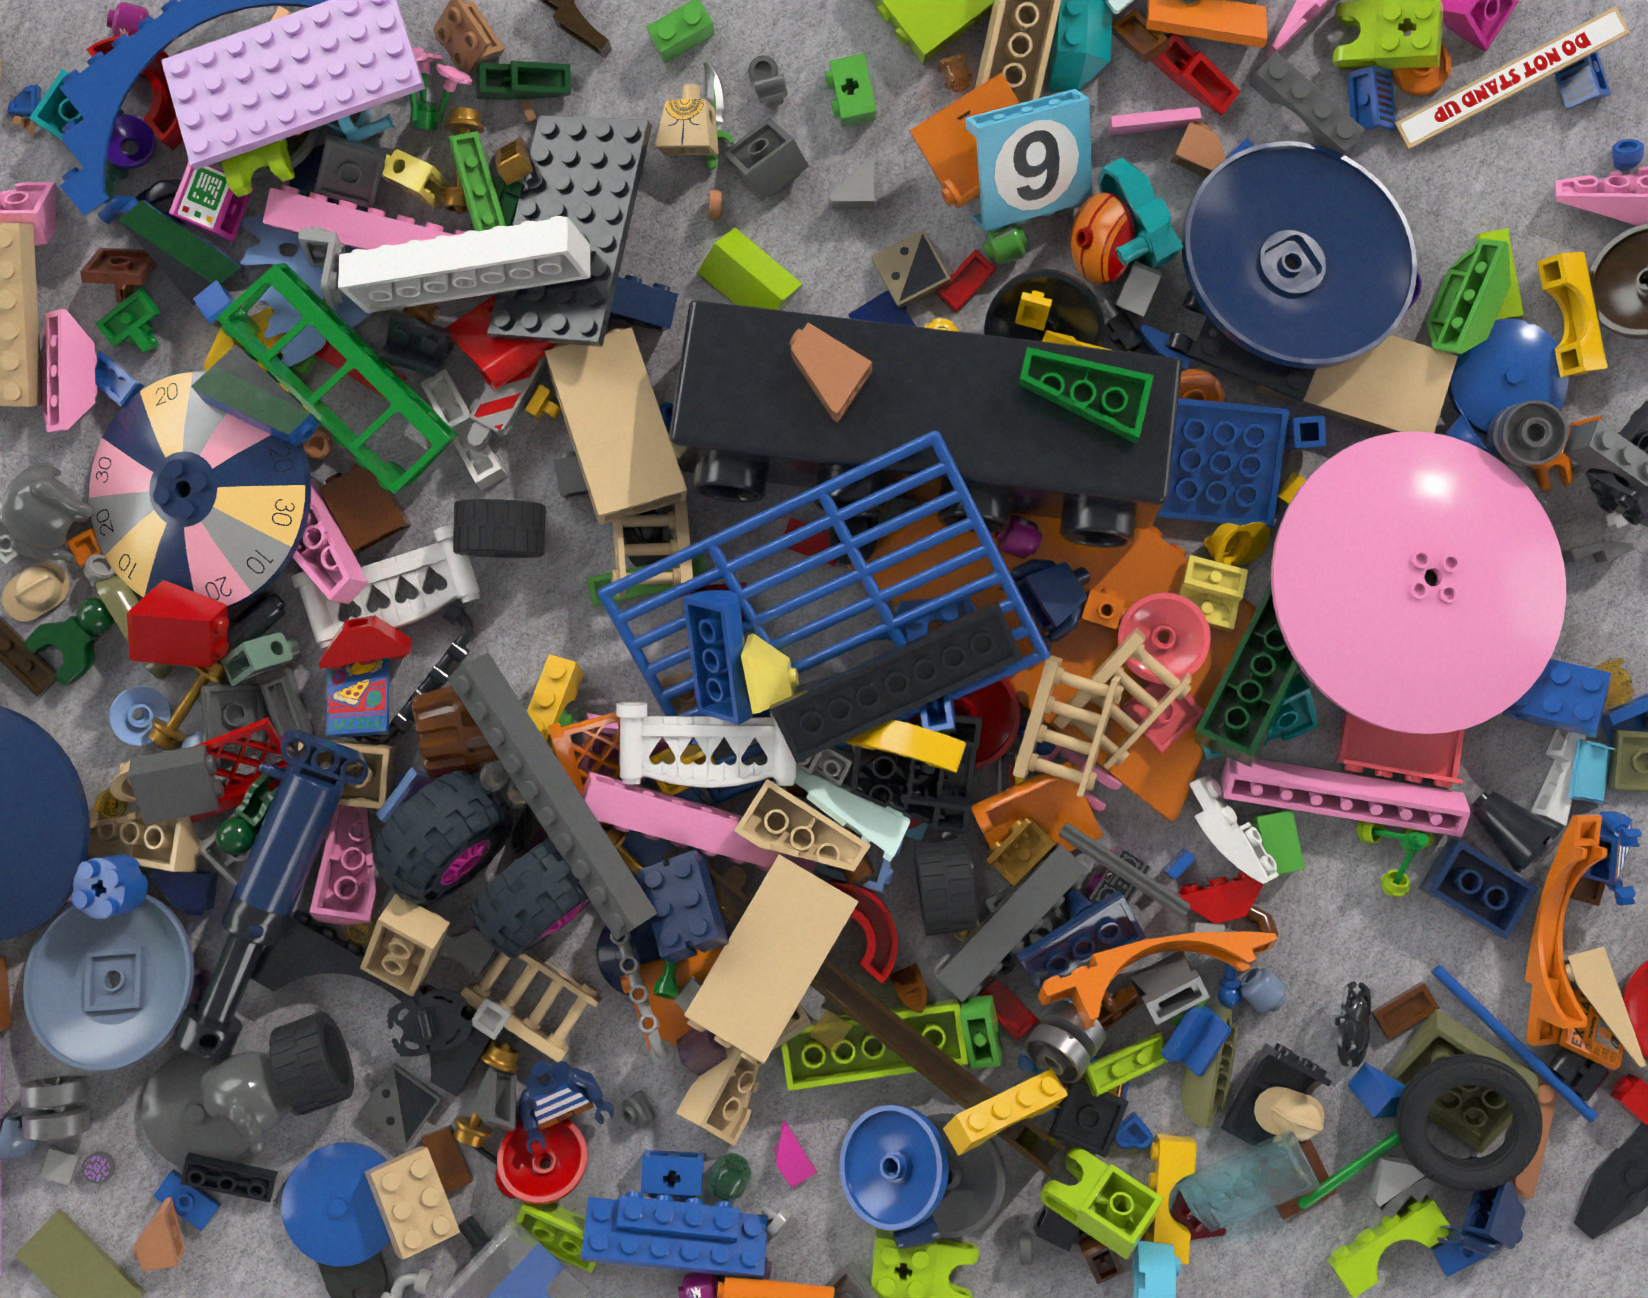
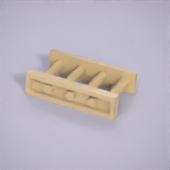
M681 473L683 480L685 482L684 473ZM686 500L671 504L670 511H667V514L633 515L612 521L616 570L611 571V583L631 574L626 573L625 556L672 555L690 546ZM667 526V529H672L673 540H669V543L624 544L623 527ZM690 559L675 566L671 572H662L637 585L672 584L675 587L693 578L692 560ZM627 589L618 593V598H624Z
M1135 628L1089 678L1090 680L1105 684L1108 679L1112 681L1115 676L1121 677L1120 685L1150 711L1137 724L1113 703L1110 717L1129 734L1118 746L1105 735L1103 736L1100 748L1108 754L1104 761V767L1107 770L1113 764L1117 767L1121 765L1130 754L1127 749L1175 698L1180 701L1192 688L1189 685L1191 675L1188 672L1180 679L1176 678L1144 649L1145 645L1142 643L1145 640V635L1138 628ZM1129 657L1140 661L1170 688L1159 702L1123 672L1125 668L1121 665ZM1079 689L1066 704L1082 709L1089 701L1091 704L1096 703L1103 710L1106 697ZM1060 714L1055 715L1053 722L1061 729L1067 724L1075 725L1092 741L1094 740L1097 730L1094 725Z
M1051 655L1045 662L1012 775L1025 778L1029 771H1042L1080 784L1077 796L1083 798L1087 790L1092 791L1098 774L1094 773L1093 769L1113 703L1119 705L1124 687L1119 686L1121 680L1119 676H1115L1109 686L1065 672V668L1061 667L1063 659ZM1062 683L1106 697L1102 714L1100 715L1056 701V697L1052 696L1055 685L1060 686ZM1053 712L1097 726L1093 743L1048 730V726L1043 725L1046 714L1051 715ZM1043 741L1089 755L1084 772L1039 758V755L1035 754L1038 742L1043 743Z
M529 950L519 956L528 965L505 1000L499 1002L490 996V989L510 960L509 957L500 951L480 984L476 983L474 986L470 983L464 988L461 995L465 997L468 1004L477 1010L487 996L512 1012L504 1026L506 1029L556 1062L562 1061L570 1049L565 1045L566 1036L588 1003L594 1007H597L602 998L597 995L599 991L589 983L584 982L583 985ZM539 970L553 979L531 1015L523 1018L515 1013V1005ZM564 986L576 994L578 998L555 1033L551 1032L549 1035L540 1029V1022Z

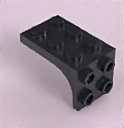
M1646 400L1639 409L1633 412L1629 422L1618 434L1648 454V401ZM1590 468L1585 473L1591 485L1590 489L1598 499L1597 504L1608 513L1615 511L1622 514L1623 518L1633 525L1641 524L1648 527V510L1641 495L1629 488L1630 483L1627 480L1602 469Z
M1265 1043L1221 1128L1277 1158L1286 1138L1264 1130L1256 1121L1254 1107L1259 1095L1266 1089L1276 1086L1311 1095L1318 1086L1324 1084L1329 1087L1332 1081L1325 1077L1327 1071L1311 1060L1303 1057L1300 1062V1056L1293 1053L1287 1047L1276 1043L1275 1047Z

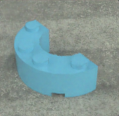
M1139 1241L1135 1248L1132 1266L1133 1298H1176V1276L1180 1274L1181 1261L1180 1257H1175L1173 1244Z

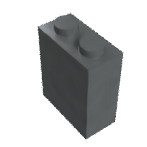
M205 744L130 758L128 777L145 824L219 810L220 798L224 797L221 779L216 780L214 773H217L215 758L213 755H208Z

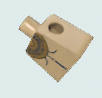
M684 84L682 99H669L665 102L655 146L665 156L718 155L719 153L715 110L706 99H700L701 87L699 85Z

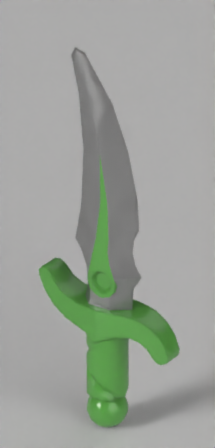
M705 62L707 76L706 100L715 110L718 141L727 140L733 145L734 140L728 132L721 130V126L724 123L722 119L724 98L720 81L710 63ZM706 155V167L709 170H714L717 167L716 160L718 155Z

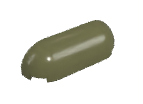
M114 574L111 578L96 582L95 586L100 598L128 642L127 612L143 597L127 586L117 574ZM141 662L158 679H164L171 672L173 665Z
M1218 1006L1209 1008L1231 1028V1033L1203 1076H1197L1185 1065L1181 1087V1103L1184 1112L1193 1123L1203 1128L1212 1127L1214 1125L1213 1119L1218 1110H1225L1238 1039V1025L1233 1024L1231 1017L1233 1012L1230 1009Z

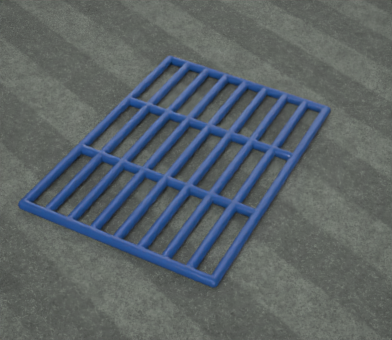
M931 431L612 582L600 588L597 592L602 605L665 716H706L698 713L697 707L678 715L670 701L695 689L693 676L666 689L663 688L656 674L690 659L689 646L653 663H649L641 649L687 628L685 615L636 638L627 622L721 578L724 579L731 592L739 595L740 609L745 618L742 621L743 634L752 631L753 634L778 651L873 607L876 608L882 623L792 663L791 667L796 668L798 674L888 633L895 647H899L907 643L900 629L901 627L999 583L1002 584L1008 596V599L999 602L1003 614L1015 610L1022 624L1011 630L1015 641L1028 636L1035 652L1023 656L1022 660L951 692L953 701L1041 663L1050 656L1040 632L938 431ZM933 446L940 460L939 463L838 510L830 493L927 447ZM943 474H947L954 490L852 537L844 522L845 520ZM819 499L827 514L826 516L727 561L720 545ZM961 502L968 516L967 518L866 564L858 549L859 547L954 503ZM832 526L841 541L828 549L742 588L734 572ZM971 529L975 530L981 545L880 591L872 576L873 574ZM707 551L717 566L624 611L619 610L612 597ZM844 554H848L855 568L854 570L759 614H756L749 598ZM988 556L995 572L896 617L893 616L887 601ZM860 580L862 581L869 595L868 597L770 640L763 627L764 624ZM920 707L893 720L906 722L921 715ZM770 708L753 714L752 717H770ZM691 739L688 745H699L695 739ZM844 741L840 744L835 745L834 747L842 750L851 746L852 744H848ZM755 743L746 749L741 760L744 762L765 752L759 743ZM733 753L717 760L716 763L719 765L724 761L726 764L732 765L736 762L737 756ZM767 779L730 786L722 790L719 787L706 789L715 803H722L763 785Z

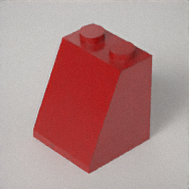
M162 580L127 612L129 659L136 662L211 668L220 658L227 654L229 649V642L227 641V628L229 625L227 605Z

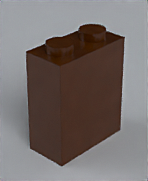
M356 462L351 466L352 470L344 475L337 473L328 477L325 480L326 484L319 487L352 551L361 553L410 527L411 523L396 495L391 491L384 490L378 484L377 477L370 470L363 469Z

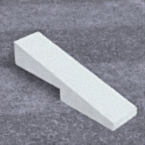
M445 368L434 377L421 382L420 384L435 412L459 435L453 442L477 486L484 490L507 477L508 475L490 444H487L484 450L478 452L471 449V446L468 444L466 436H468L467 433H470L469 430L473 425L470 419L471 413H469V407L448 370Z
M1560 729L1556 730L1545 754L1555 760L1531 812L1553 824L1566 826L1572 802L1568 795L1577 739L1585 740L1586 736Z

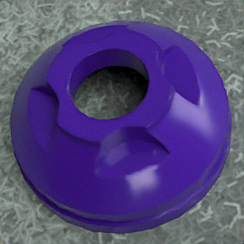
M128 114L118 115L109 141L107 160L122 169H136L145 165L155 152L156 140L153 130L140 117ZM127 141H134L139 145L137 153L133 155L124 154L121 151V147Z

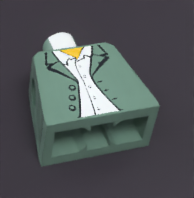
M278 632L243 642L220 661L232 687L254 680L256 676L285 666L293 660V656L299 654L300 647L296 639L290 638L285 640L284 635Z

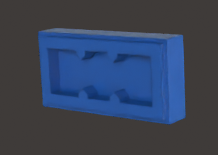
M99 351L96 355L95 384L102 392L123 408L131 398L142 390L144 385L105 353Z
M173 1169L153 1196L162 1203L166 1198L172 1197L176 1213L202 1231L222 1204L200 1188L180 1184L182 1175Z
M1458 1242L1456 1244L1438 1243L1430 1247L1446 1277L1491 1255H1483L1461 1247V1243Z

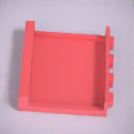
M1344 711L1336 763L1345 764L1344 770L1363 773V768L1375 769L1374 775L1392 778L1393 773L1404 774L1403 780L1422 783V778L1434 779V786L1451 788L1452 783H1463V779H1457L1465 729L1439 734H1407L1369 724Z

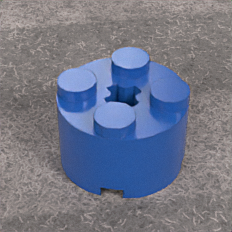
M125 854L93 858L81 862L73 881L72 903L77 909H81L86 915L95 919H105L130 913L139 907L146 897L148 886L146 875H142L138 866H141L138 861Z

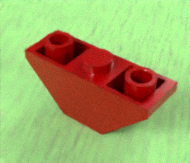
M376 615L345 620L323 651L318 664L320 669L329 667L330 670H338L346 667L347 664L358 662L360 665H369L376 662L377 659L389 658V660H399L410 654L413 643L409 636Z
M1239 871L1236 878L1228 880L1226 876L1211 878L1208 880V885L1198 887L1197 883L1179 887L1180 892L1174 894L1188 902L1191 910L1211 922L1219 924L1245 917L1264 884L1250 877L1245 872Z

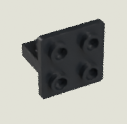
M393 312L388 321L386 343L378 352V359L392 366H400L416 371L420 375L434 377L454 350V343L449 341L450 329Z

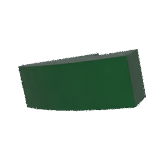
M511 61L510 64L479 62L476 68L477 99L519 100L571 95L570 64Z

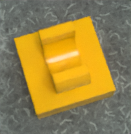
M1034 290L1032 294L1023 292L1015 323L1044 331L1052 300L1044 298V293Z
M539 385L525 411L540 420L543 413L556 419L561 408L551 402L554 394L549 389Z

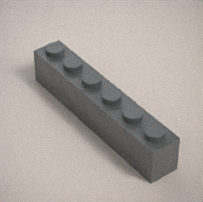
M1057 842V845L999 903L934 972L936 978L960 1001L963 1002L966 998L970 1000L974 998L982 989L980 983L987 975L992 978L1002 968L1003 964L1001 961L1008 953L1011 956L1014 955L1022 947L1024 942L1021 939L1029 931L1033 934L1044 923L1042 917L1049 910L1054 912L1065 900L1063 895L1070 887L1073 890L1076 889L1086 878L1084 872L1087 868Z

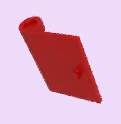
M496 294L446 327L450 329L449 338L476 364L481 376L494 391L545 356L546 350L553 349L557 344H560L491 338L487 331Z

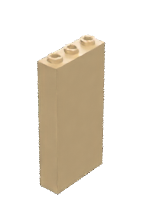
M632 327L610 330L605 334L603 347L557 344L553 349L546 350V365L599 525L685 501L687 488L669 440V435Z
M1389 335L1375 349L1354 361L1339 366L1317 368L1302 402L1257 384L1255 385L1254 392L1386 434L1412 431L1434 433L1458 356Z
M779 854L730 936L729 944L724 946L684 1014L685 1017L689 1018L687 1024L702 1033L705 1029L716 1035L714 1040L726 1048H730L731 1045L742 1050L740 1056L755 1065L758 1060L765 1063L859 901Z

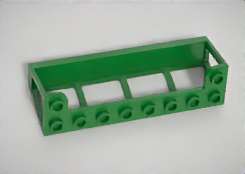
M286 263L274 264L216 318L223 325L221 328L224 333L232 339H237L245 347V353L254 361H259L267 369L266 373L277 383H282L289 390L288 393L311 412L318 425L326 427L333 434V439L339 446L345 449L348 448L356 456L355 461L363 469L370 470L377 477L378 484L388 492L391 491L395 494L412 485L459 436L386 362L379 360L378 354ZM273 286L302 315V319L268 349L256 337L260 332V328L247 312ZM309 324L346 359V363L315 393L276 356ZM353 368L357 369L391 404L359 437L320 400ZM396 412H400L432 444V447L407 471L393 461L385 464L365 444Z

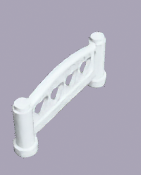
M454 524L433 531L437 542L435 544L361 567L368 584L353 599L362 609V614L358 618L376 615L397 629L437 612L457 598H461L463 604L480 599L478 594L480 589L469 556L453 552ZM429 566L446 579V589L442 591L435 589L432 594L424 592L423 586ZM304 571L291 576L294 588H299L316 644H319L320 649H325L344 623L338 617L341 603L330 601ZM400 576L404 577L419 591L416 599L411 600L407 598L402 604L395 600ZM372 584L390 599V606L388 608L382 609L379 607L374 613L367 610V602Z
M622 702L616 705V716L620 717V778H622V784H640L641 778L649 777L671 784L701 788L738 786L767 778L776 779V785L779 786L794 785L796 762L771 710L770 717H751L748 721L738 725L708 716H647V703ZM662 736L675 755L676 759L672 764H666L663 761L659 764H653L649 759V755ZM692 737L695 738L706 755V761L703 764H696L694 761L690 764H684L680 760V755ZM723 737H725L737 756L736 762L732 765H728L724 761L716 765L711 761V755ZM754 737L768 757L767 762L763 765H758L755 762L746 765L741 760L742 755Z

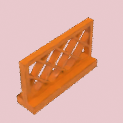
M616 712L561 727L560 722L548 725L555 756L581 795L589 772L597 773L602 764L614 769L609 776L610 778L616 779L620 774V762L616 764L606 759L614 747L620 749V743L618 742L620 739V717L616 716ZM617 722L618 730L612 739L600 733L605 725ZM583 731L590 736L581 747L571 741V734ZM596 738L608 744L601 755L588 750ZM584 755L596 760L589 772L578 768V764ZM602 821L599 823L603 829L611 825Z

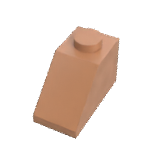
M1190 122L1170 162L1206 178L1213 169L1226 160V156L1218 135L1212 132L1208 125L1200 122L1195 124Z
M172 1197L166 1198L143 1228L137 1242L134 1243L133 1254L134 1258L139 1260L141 1271L176 1267L185 1252Z

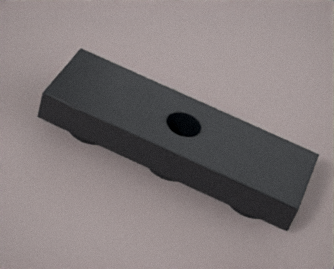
M188 1152L180 1184L270 1203L278 1171Z

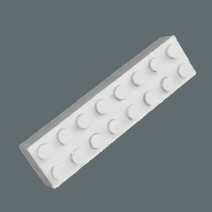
M554 216L550 220L538 222L525 221L520 225L508 227L495 226L490 230L466 231L464 234L454 236L440 235L435 239L424 241L411 240L406 244L382 245L379 248L370 250L356 249L351 253L339 255L338 288L363 311L372 313L590 278V244L568 217Z

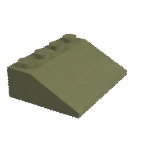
M1436 1009L1417 1029L1387 1074L1406 1086L1418 1071L1435 1060L1457 1054H1478L1497 1059L1516 1070L1528 1082L1536 1097L1539 1096L1538 1075L1439 1009ZM1464 1085L1450 1089L1440 1095L1431 1105L1427 1118L1482 1153L1512 1123V1111L1508 1102L1495 1091L1477 1085Z

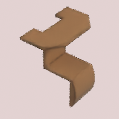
M529 100L522 102V108L528 119L524 124L538 119Z
M13 116L11 124L28 129L29 135L35 136L36 132L34 129L36 123L20 116Z

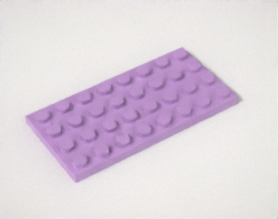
M328 0L161 60L188 159L194 170L425 89L398 0Z

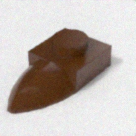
M917 963L889 976L901 1003L916 1012L922 1013L926 1006L929 989Z

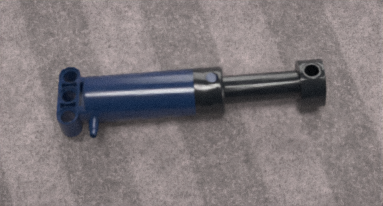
M292 729L285 732L280 739L282 757L288 762L286 769L263 762L259 764V772L281 781L221 920V924L229 932V936L200 1004L192 1003L187 1005L173 1034L174 1041L184 1050L213 1060H224L231 1056L243 1028L241 1021L235 1017V1013L263 947L279 943L346 784H360L368 776L369 769L366 758L358 750L301 730ZM299 741L303 744V747L298 752H290L286 748L290 742ZM321 752L332 753V758L327 762H319L316 759L317 755ZM351 762L362 764L361 768L356 772H348L345 769Z

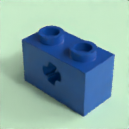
M645 1150L642 1158L641 1193H648L650 1198H655L657 1195L672 1194L678 1195V1198L683 1200L701 1196L705 1153ZM670 1170L676 1171V1181H670V1176L666 1177Z

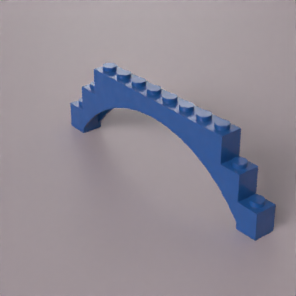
M170 0L161 7L164 13L155 19L148 16L136 25L139 31L130 37L126 33L111 43L114 49L105 55L101 51L87 61L89 67L81 73L75 69L62 79L64 85L60 87L61 91L84 118L81 122L75 118L62 128L65 133L60 136L61 140L84 167L82 170L74 167L62 176L65 181L60 185L62 190L84 216L89 215L111 199L105 192L106 161L109 141L116 118L127 94L138 77L153 59L173 41L199 25L226 14L269 6L309 8L328 0H180L179 2L177 0Z

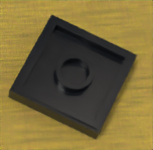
M1081 1080L1076 1083H1069L1066 1090L1068 1095L1062 1100L1049 1133L1052 1136L1106 1158L1129 1101L1110 1092H1105L1099 1096H1092L1088 1083Z

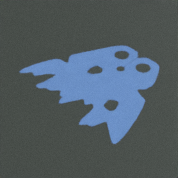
M264 216L243 217L240 225L261 240V242L247 249L245 257L240 263L242 265L286 263L323 300L321 279L324 267L309 266L298 240L299 234L270 227L262 223ZM284 243L295 244L298 247V251L294 257H284L280 254L279 246ZM345 246V254L356 250V248ZM273 286L258 300L259 302H267L269 307L275 309L274 314L268 320L269 327L264 333L266 339L288 332L302 319V315ZM346 294L344 295L343 303H338L337 311H334L351 329L372 314L363 311ZM309 324L280 351L284 355L281 361L287 367L293 366L320 351L324 347L326 339Z

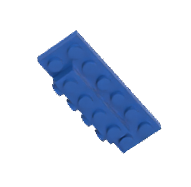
M636 1191L627 1192L625 1196H620L619 1200L588 1197L581 1261L763 1279L768 1216L740 1213V1209L733 1208V1204L728 1201H718L715 1203V1206L703 1205V1200L699 1198H688L685 1200V1203L674 1202V1198L670 1195H657L655 1199L643 1198L644 1195Z

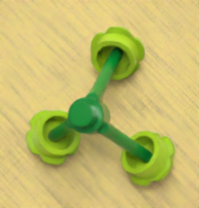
M1359 821L1356 829L1360 841L1365 844L1378 843L1382 837L1400 841L1401 848L1406 852V856L1399 870H1390L1381 877V887L1391 897H1403L1410 890V880L1405 872L1412 858L1418 850L1430 847L1434 843V835L1436 833L1406 828L1405 834L1384 830V824Z

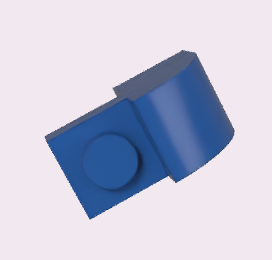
M1324 415L1288 419L1284 450L1327 446Z

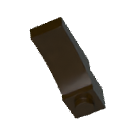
M539 0L555 11L553 18L558 28L606 59L612 50L609 39L599 33L584 18L575 5L574 0Z

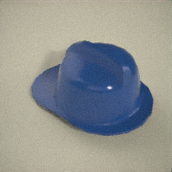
M1454 400L1461 415L1449 428L1446 436L1468 442L1496 457L1489 446L1472 429L1458 403Z

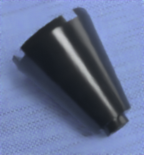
M1484 791L1472 804L1476 807L1473 814L1513 869L1518 873L1528 867L1546 849L1547 841L1550 838L1554 840L1561 831L1555 824L1494 791L1490 795Z

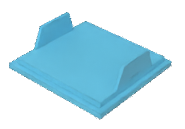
M1577 739L1568 798L1602 804L1603 801L1606 802L1604 795L1611 751L1615 748H1611L1610 745Z

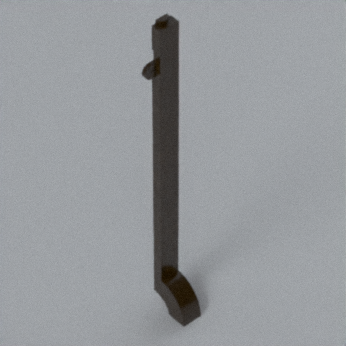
M673 845L662 860L667 865H670L668 859L692 850L688 847H679L678 849ZM707 863L720 913L737 926L752 901L751 897L740 890L747 881V873L740 866H732L722 875ZM825 958L810 986L965 1110L997 1095L840 968ZM1030 1118L1023 1119L997 1133L1000 1138L1049 1177L1053 1174V1170L1048 1164L1058 1150L1063 1152L1065 1149L1063 1143L1050 1135L1049 1132L1033 1120H1030Z

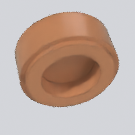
M710 190L708 220L719 221L722 202V192L720 190Z
M315 430L310 439L302 441L307 457L312 460H324L332 453V439L320 430Z

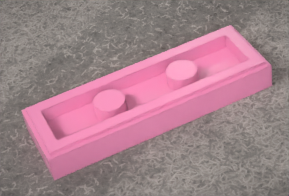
M1192 107L1115 115L1108 122V136L1186 128L1190 122L1195 124L1200 121V108Z

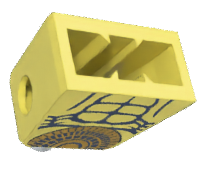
M396 149L391 156L386 155L382 176L398 190L438 210L444 200L440 190L444 187H451L452 184L433 165Z

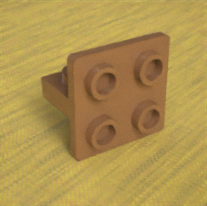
M450 0L433 28L437 39L443 44L455 66L469 76L479 62L499 57L505 50L473 0L468 2Z

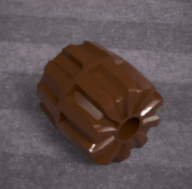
M452 686L420 694L413 698L412 712L415 720V731L419 739L418 747L422 755L424 769L430 778H439L445 774H452L454 771L476 773L503 765Z

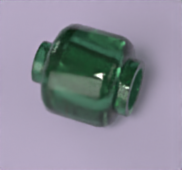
M728 1153L716 1160L708 1177V1184L717 1198L727 1201L740 1198L744 1194L752 1177V1170L747 1159L736 1153Z

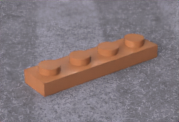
M1539 1075V1096L1537 1099L1543 1121L1541 1141L1530 1164L1522 1173L1511 1180L1517 1195L1531 1199L1534 1198L1558 1093Z

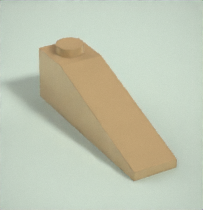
M1605 947L1568 956L1569 964H1565L1569 982L1576 981L1578 989L1638 1068L1646 1067Z

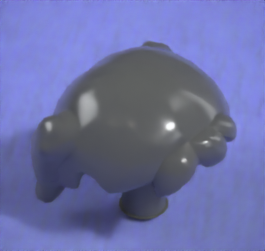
M34 464L24 469L11 481L2 503V519L6 529L9 531V543L18 554L34 559L73 562L75 559L74 553L65 547L67 532L72 522L84 526L93 515L94 510L89 503L76 499L73 491L55 478V476L61 475V471L51 464Z
M246 1051L231 1055L224 1061L212 1065L202 1076L201 1092L203 1094L205 1111L213 1118H217L220 1115L226 1118L236 1132L247 1140L250 1150L253 1153L259 1154L264 1150V1133L275 1127L289 1112L296 1116H299V1114L294 1112L287 1104L280 1091L272 1068L270 1055L263 1052Z

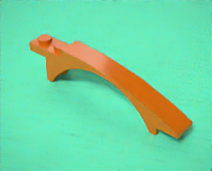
M1599 814L1572 816L1543 888L1532 930L1524 980L1532 984L1526 1042L1533 1046L1558 1044L1560 1028L1587 1027L1588 1018L1578 1004L1567 976L1562 936L1565 912L1573 889L1582 875L1591 866L1607 856V848L1599 846L1602 815Z
M1245 931L1195 932L1141 940L1092 955L1088 966H1081L1073 970L1071 975L1063 978L1057 975L1045 980L1038 997L1042 1006L1071 996L1085 1029L1094 1027L1095 1020L1099 1018L1101 1002L1109 984L1121 971L1137 960L1161 952L1188 951L1219 959L1242 973L1250 970L1249 964L1256 961L1254 955L1271 950L1278 938L1275 933Z

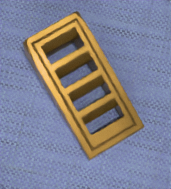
M522 136L496 150L497 171L507 185L533 172Z

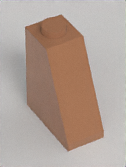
M807 323L804 329H798L790 340L789 345L792 346L791 356L831 418L838 423L871 374L872 362L817 327Z

